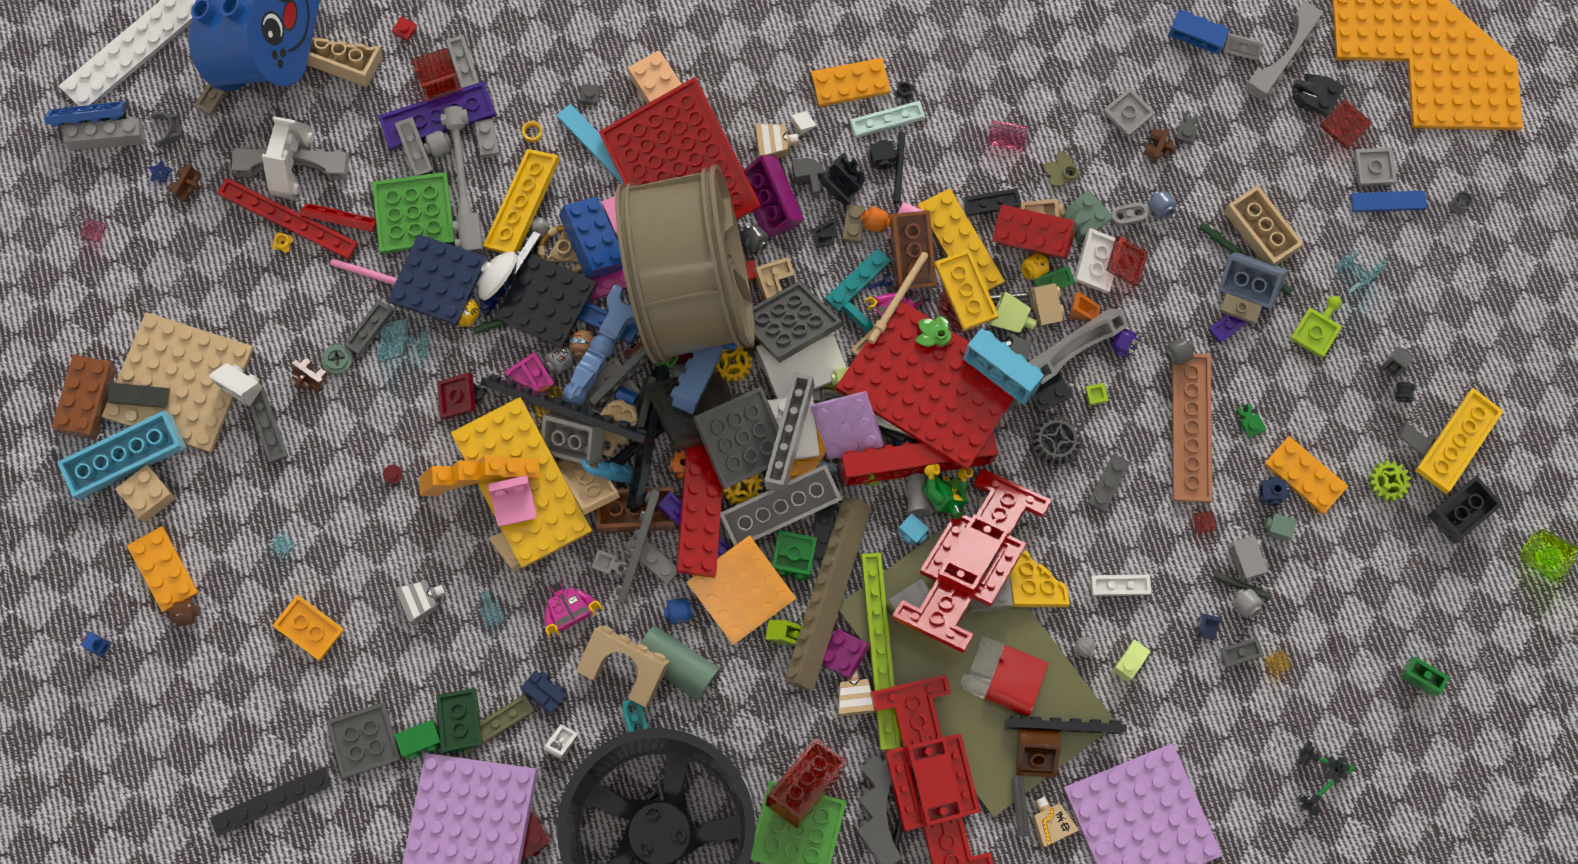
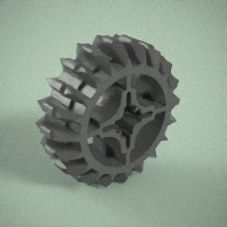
M1055 415L1052 416L1051 420L1045 417L1044 422L1040 420L1038 422L1039 426L1034 427L1035 433L1031 434L1034 440L1030 443L1035 446L1032 451L1039 452L1036 456L1038 459L1042 456L1044 457L1043 463L1049 460L1050 466H1053L1054 462H1056L1058 467L1061 466L1062 462L1067 465L1069 460H1075L1074 455L1078 456L1080 453L1078 449L1082 448V444L1079 442L1083 438L1077 436L1081 432L1080 429L1074 430L1076 423L1070 425V418L1066 422L1063 421V415L1060 416L1059 420H1057ZM1049 428H1056L1055 432L1052 434H1042L1045 430ZM1063 430L1069 435L1071 440L1063 435ZM1057 436V438L1059 439L1058 441L1060 442L1057 444L1055 448L1056 443H1054V438ZM1042 441L1044 442V444L1049 445L1051 449L1050 452L1044 447ZM1059 448H1070L1066 453L1057 454Z

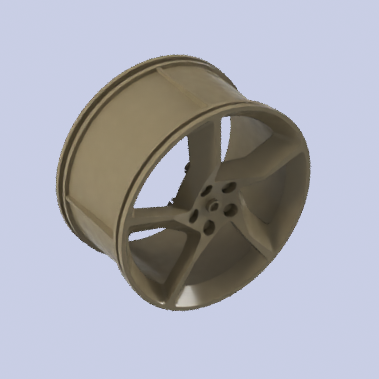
M717 164L711 165L710 169L708 167L703 168L701 173L636 186L635 183L619 184L616 189L615 211L622 266L636 325L651 362L654 365H660L662 362H669L671 357L729 343H735L738 348H743L744 345L746 347H753L755 343V326L747 268L732 201L720 167Z

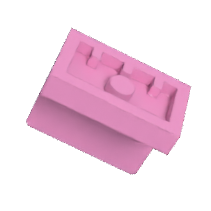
M527 476L488 484L498 527L537 518Z

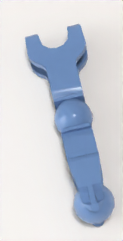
M618 284L613 286L607 296L608 314L598 331V335L592 339L590 348H588L582 360L576 366L571 382L563 390V399L567 403L581 405L586 400L587 393L594 386L606 362V358L613 353L614 345H616L625 328L629 324L636 323L631 305L621 302L623 287Z

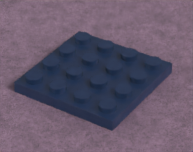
M418 234L389 295L388 302L458 326L481 276V268L488 259L484 255Z

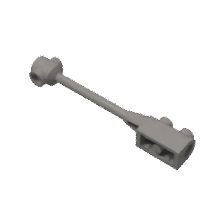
M451 106L445 108L444 114H441V123L446 125V129L452 131L460 198L458 216L456 217L457 221H453L454 233L458 232L459 239H455V246L482 254L484 253L480 216L478 212L472 213L470 201L467 197L460 130L465 127V124H469L467 109L463 110L462 107Z

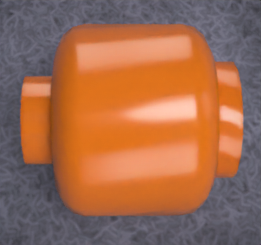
M871 206L868 210L865 209L861 215L863 227L877 234L885 231L890 222L888 213L875 206Z

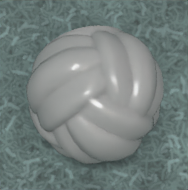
M536 217L533 219L529 230L531 234L534 231L541 234V238L548 232L550 226L544 218Z
M1081 637L1076 641L1075 646L1078 655L1087 658L1093 653L1096 648L1093 638Z

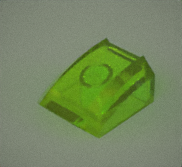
M1541 529L1530 537L1520 551V554L1527 564L1558 584L1575 563L1578 557V547L1545 529Z

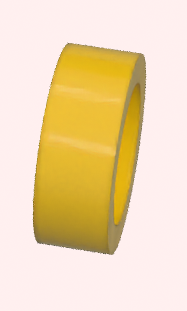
M528 121L522 127V134L526 141L533 143L541 139L543 131L538 122ZM529 127H537L539 129V134L533 138L528 137L525 132Z

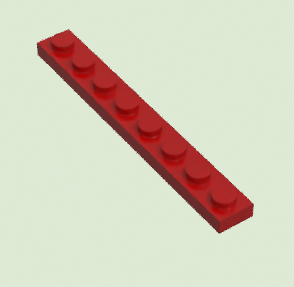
M227 177L217 192L218 196L347 260L351 258L358 246L356 241L314 220L301 216L299 213Z

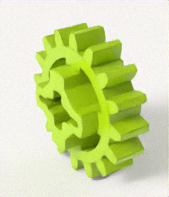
M1386 460L1383 464L1380 462L1371 469L1373 474H1370L1368 478L1372 481L1368 483V486H1373L1371 493H1378L1377 499L1382 496L1384 502L1389 498L1391 502H1394L1396 498L1400 500L1403 498V495L1408 494L1407 489L1411 487V484L1407 483V481L1411 477L1406 476L1408 470H1402L1403 464L1396 466V461L1390 464Z

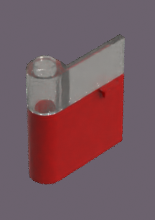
M982 636L968 675L963 674L960 685L963 686L962 690L1029 717L1049 662Z

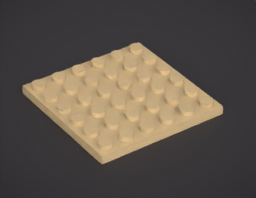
M146 312L116 383L169 388L167 408L107 402L101 417L131 427L153 415L166 411L172 414L185 445L212 453L234 397L219 389L209 378V375L226 363L231 366L234 364L244 370L243 373H245L254 347Z

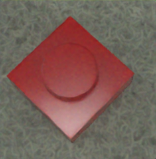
M401 16L391 31L392 34L408 42L418 27L417 24Z

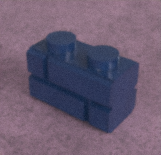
M535 670L520 689L550 715H553L567 699L566 694H564L566 690L558 683L553 685L549 681L551 677L545 672L541 671L539 673Z

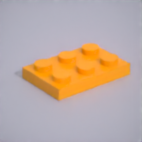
M298 594L272 625L318 661L323 659L345 631L344 628Z

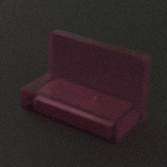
M991 120L987 145L1023 151L1027 137V126Z

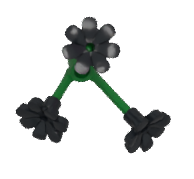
M1308 740L1303 746L1304 751L1300 750L1299 757L1301 758H1299L1298 764L1307 766L1310 760L1325 763L1323 764V769L1328 771L1324 774V777L1326 779L1333 778L1317 794L1314 793L1311 797H1307L1304 794L1298 796V800L1303 803L1301 805L1302 809H1308L1310 814L1318 816L1320 811L1316 803L1321 799L1320 797L1333 784L1339 783L1341 778L1346 780L1348 775L1354 772L1355 768L1352 764L1344 763V758L1338 757L1337 760L1332 756L1328 759L1320 757L1319 754L1314 753L1315 747Z

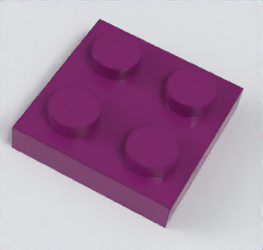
M836 629L828 643L822 666L851 680L869 650L870 645Z

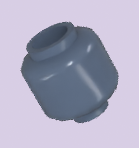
M1157 191L1151 195L1149 208L1156 217L1167 219L1175 213L1176 201L1167 191Z

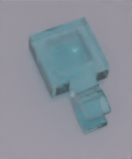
M487 590L481 592L480 595L485 607L480 608L487 627L505 621L506 619L499 602L493 603Z

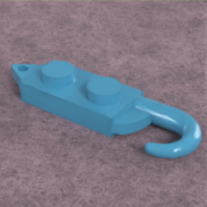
M584 459L581 462L582 467L591 475L604 477L607 480L631 483L633 468L627 464L619 465L614 462L601 461L594 468L587 464L589 463L588 459Z

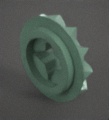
M335 344L329 346L323 352L321 360L323 367L328 372L340 374L344 371L347 372V369L352 366L353 357L346 346ZM336 353L339 355L340 358H343L339 361V366H337L335 361H332L336 359Z

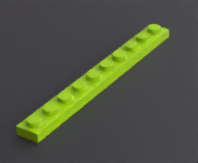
M881 553L861 554L873 685L874 691L894 687L895 685ZM889 708L876 711L880 751L901 748L894 709Z

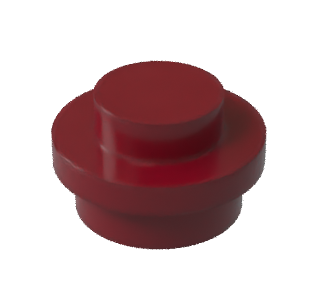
M389 465L383 471V478L389 484H396L402 479V470L396 465Z

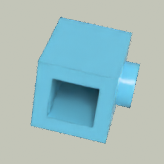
M912 513L898 528L902 539L909 545L913 544L916 546L918 543L922 544L929 536L927 534L929 528Z

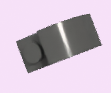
M811 158L792 160L794 183L809 182L812 199L820 198V191H823V185L819 181L824 174L821 164Z

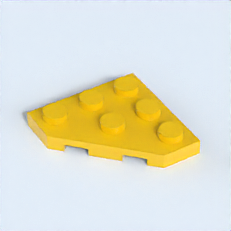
M1024 550L1010 574L1012 607H1068L1070 602L1067 586L1063 582H1058L1051 576L1052 573L1041 563H1036L1030 557L1031 555Z

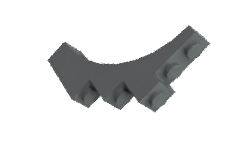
M878 755L875 758L871 756L862 762L861 772L873 789H870V787L860 793L861 797L859 798V803L871 820L865 819L858 825L857 835L878 864H898L901 862L902 857L893 843L887 820V798L892 782L886 757H883L884 761L882 762Z

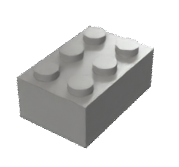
M556 412L543 415L541 436L552 456L578 463L588 459V465L602 461L603 429Z

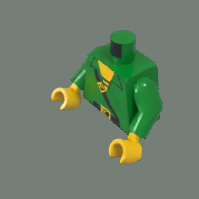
M938 464L926 466L925 474L929 476V479H927V482L921 489L938 512L951 513L953 519L961 518L964 515L962 508L968 501L966 497L968 483L966 480L973 476V470L971 468L967 471L963 468L959 469L958 476L961 479L959 481L958 478L934 476L940 473Z

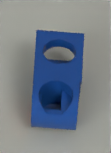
M88 631L80 645L103 658L112 642Z

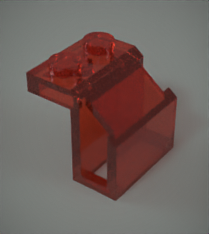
M447 48L412 58L426 102L461 91Z

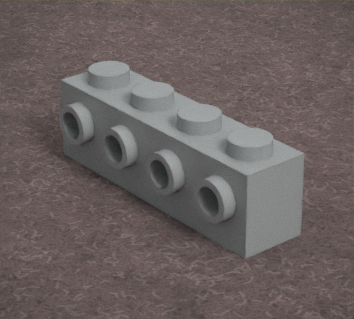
M127 117L120 120L108 119L107 121L98 122L88 121L87 123L80 124L69 123L63 125V142L70 151L145 144V127L140 119L136 117Z

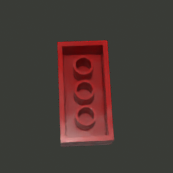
M1001 204L992 241L997 245L1068 260L1077 223L1071 219Z

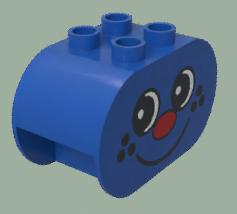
M196 0L191 9L192 21L189 30V48L197 71L209 85L222 91L238 90L246 83L267 81L276 86L295 84L301 79L306 69L320 0Z

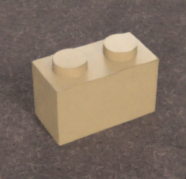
M1056 283L1031 287L1030 291L1037 325L1063 321L1062 316L1065 315L1063 305H1060L1059 301L1061 297L1059 286H1056Z

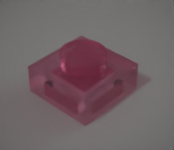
M87 218L80 236L99 243L107 226L104 223Z

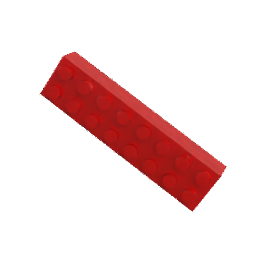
M992 432L969 468L991 465L998 455L994 432ZM905 442L901 446L896 447L885 445L882 449L876 450L871 447L864 449L863 452L847 451L844 452L838 463L842 487L906 478L915 473L925 474V468L928 465L938 464L940 472L958 470L961 467L921 442L916 444ZM870 474H874L875 479L869 480L871 478Z

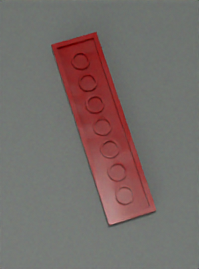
M690 424L687 426L676 573L715 578L717 574L722 486L696 425Z

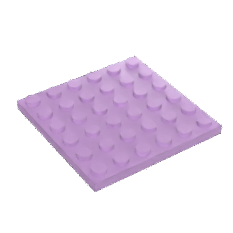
M1173 743L1063 788L1095 864H1204L1222 856Z
M425 753L402 864H521L539 770L536 768Z

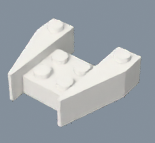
M273 116L275 124L266 154H262L267 186L273 197L294 201L295 195L299 193L300 184L291 170L294 163L293 154L298 148L308 150L309 145L313 143L314 133L309 125Z

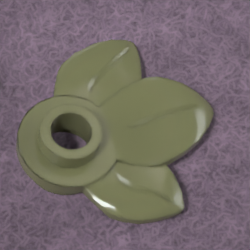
M1058 151L1056 162L1043 164L1044 171L1051 176L1049 184L1053 186H1062L1066 182L1071 183L1078 179L1079 170L1073 165L1072 158L1066 153ZM1071 172L1073 176H1068L1066 173Z

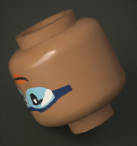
M578 330L572 334L568 349L572 352L574 358L582 360L588 348H590V343L594 337L589 331Z

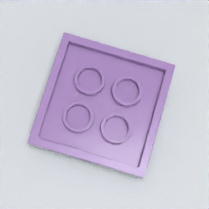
M866 391L812 404L811 409L829 460L841 457L844 452L851 450L863 452L866 448L872 447L876 449L883 447L884 442Z

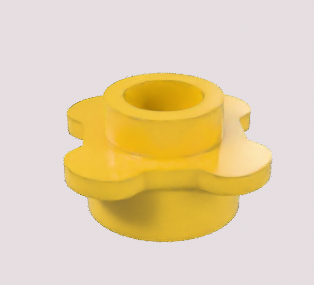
M279 232L274 237L272 248L287 253L290 251L289 246L294 239L290 235L287 236Z

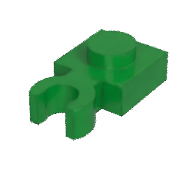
M1247 403L1245 405L1247 412H1243L1238 407L1236 413L1243 418L1239 423L1247 438L1250 439L1265 432L1267 429L1258 413L1252 415V406Z

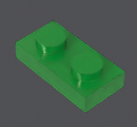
M1069 266L1047 273L1039 278H1034L1033 280L1035 287L1056 283V286L1062 289L1075 284Z

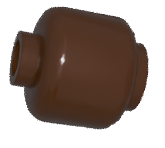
M191 599L174 602L172 608H169L171 622L175 623L178 627L195 624L197 616H200L199 605H194Z

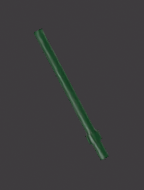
M1204 222L1200 225L1199 229L1209 235V239L1216 243L1217 241L1231 253L1238 252L1246 255L1222 237V233L1218 230H1213ZM1284 284L1281 291L1289 295L1292 289Z

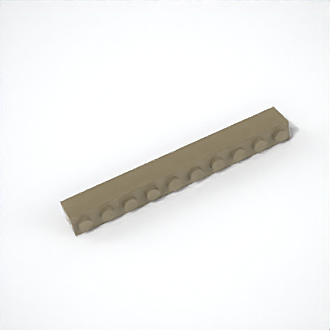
M843 497L787 670L784 681L799 689L814 691L872 508L857 498Z

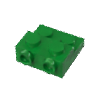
M779 530L772 566L780 577H786V574L794 575V579L805 581V578H810L817 537Z

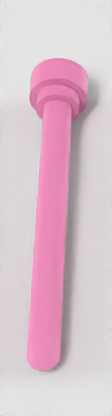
M330 260V264L334 267L395 285L397 280L395 277L344 261Z

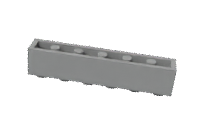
M798 373L793 375L764 480L767 489L786 493L815 386L812 376Z

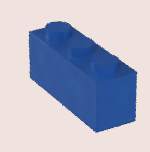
M1179 9L1168 36L1219 55L1230 29L1222 24L1213 23L1207 18L1198 17L1189 11Z

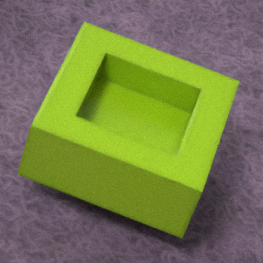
M1104 383L1085 386L1084 389L1089 406L1109 401Z

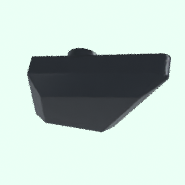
M837 217L812 230L816 248L834 245Z

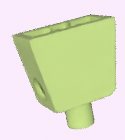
M1002 292L996 306L999 318L988 324L992 327L1020 333L1023 327L1033 330L1037 320L1028 316L1031 310L1030 307L1011 294Z

